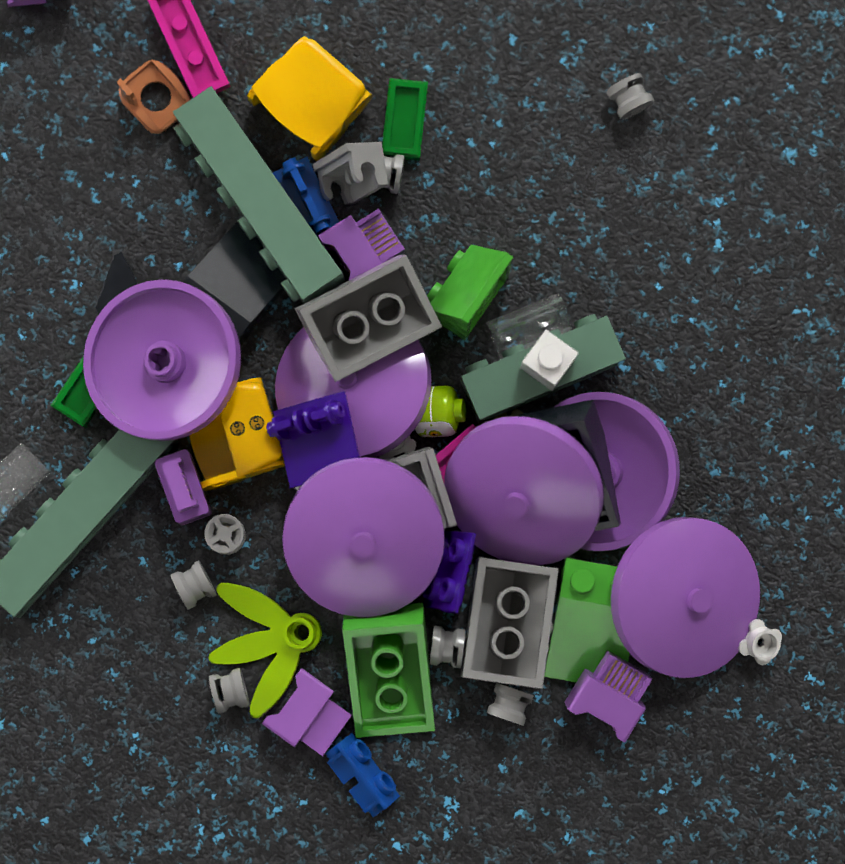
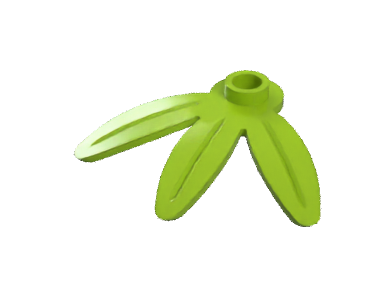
M220 583L216 591L227 604L245 617L270 627V630L249 633L228 641L209 654V661L213 664L236 665L257 661L277 653L264 672L251 701L250 715L253 718H260L281 699L288 689L297 670L301 653L309 652L319 644L322 637L321 625L313 615L308 613H297L290 616L278 603L254 589L237 584ZM301 625L306 626L309 630V636L306 640L301 639L298 635V629Z

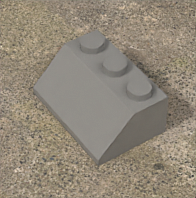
M400 254L294 308L313 346L335 382L442 327L407 255Z
M481 557L476 559L460 677L543 688L558 568Z

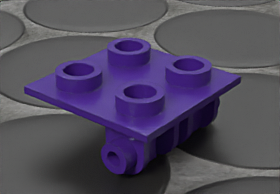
M345 391L273 411L274 417L266 425L268 435L271 438L276 437L280 440L291 489L302 486L312 475L328 465L345 459L360 458Z
M444 530V550L440 566L432 582L422 592L425 598L423 603L425 608L437 609L452 614L458 613L459 607H462L465 592L464 585L468 581L466 576L467 572H470L469 565H471L475 550L474 541L476 533Z

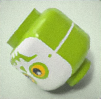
M431 386L430 398L425 413L415 428L417 434L421 437H447L454 435L457 432L459 422L466 421V403L464 398L458 399L457 393L452 386Z

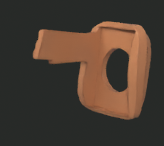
M156 60L145 62L125 78L124 81L121 78L117 81L121 102L153 134H160L176 123L177 120L173 111L191 100L188 91L173 71L165 64ZM158 82L168 87L171 92V100L165 109L154 112L143 106L141 93L150 83Z

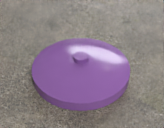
M154 280L140 283L126 289L113 298L94 321L86 340L83 356L86 386L91 399L100 413L120 430L136 437L155 441H169L187 437L211 423L222 412L232 397L241 366L238 335L234 324L223 307L211 296L196 287L173 280Z
M303 327L291 340L281 357L275 381L276 403L279 410L345 391L360 458H376L400 445L409 437L421 421L431 393V369L421 342L416 340L335 382Z
M609 392L579 394L560 402L555 407L594 400L606 438L621 521L619 527L594 531L589 540L580 549L590 551L621 549L630 546L639 535L653 525L662 522L669 513L679 486L680 466L678 452L665 424L651 409L630 397Z
M513 416L485 422L474 428L461 440L446 467L444 485L457 526L462 532L476 533L474 545L503 561L530 565H546L561 561L584 546L594 532L601 516L604 499L603 485L593 459L575 438L557 426L542 420Z
M376 458L345 459L317 471L300 487L293 497L284 522V555L288 568L297 584L312 600L321 606L348 616H380L408 605L424 592L432 582L443 556V520L436 500L421 480L405 468Z
M693 517L668 519L653 525L639 535L620 560L611 591L613 622L626 650L645 667L655 672L678 678H693L709 674L734 658L739 652V643L745 639L749 632L750 622L757 618L760 604L758 572L753 558L743 542L724 526L709 520Z

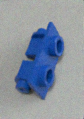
M307 156L298 161L295 157L288 159L282 163L283 168L273 172L317 237L339 222L330 202L326 201L321 194L319 180Z
M353 733L349 734L325 753L329 758L327 764L343 784L354 776L359 783L351 788L349 792L364 813L369 811L372 817H375L400 797L396 791L393 779L386 772L380 770L371 758L372 755L368 746L362 740L357 739Z

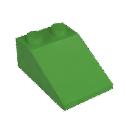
M470 245L465 253L459 250L447 267L451 274L442 285L436 282L427 295L441 325L465 341L508 279L513 256L507 252L476 245Z
M571 558L563 560L553 617V631L550 634L544 677L577 682L585 668L594 673L607 650L628 662L630 653L626 650L617 634L611 611V591L617 566Z
M423 603L408 604L401 609L380 616L354 617L344 615L343 638L356 738L435 731Z

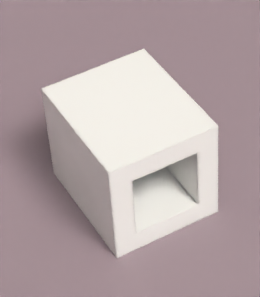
M545 330L522 361L520 369L553 391L575 361L578 352Z

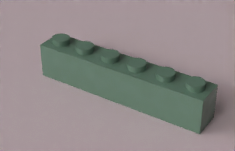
M209 87L174 110L173 114L178 125L173 127L177 136L185 147L193 144L199 153V156L194 159L207 178L214 175L221 186L216 191L228 209L235 205L243 216L237 221L250 240L254 237L259 239L264 247L259 253L270 270L273 271L279 268L286 280L281 282V285L293 302L300 299L304 304L345 283L343 273L213 87Z
M117 428L118 432L109 441L106 439L101 440L90 452L89 457L92 460L82 471L78 468L75 469L63 482L62 486L65 490L56 500L49 498L35 514L39 519L29 530L25 527L19 530L8 543L12 549L2 560L0 559V605L13 617L21 618L156 468L155 460L167 456L179 443L177 439L169 441L147 440Z

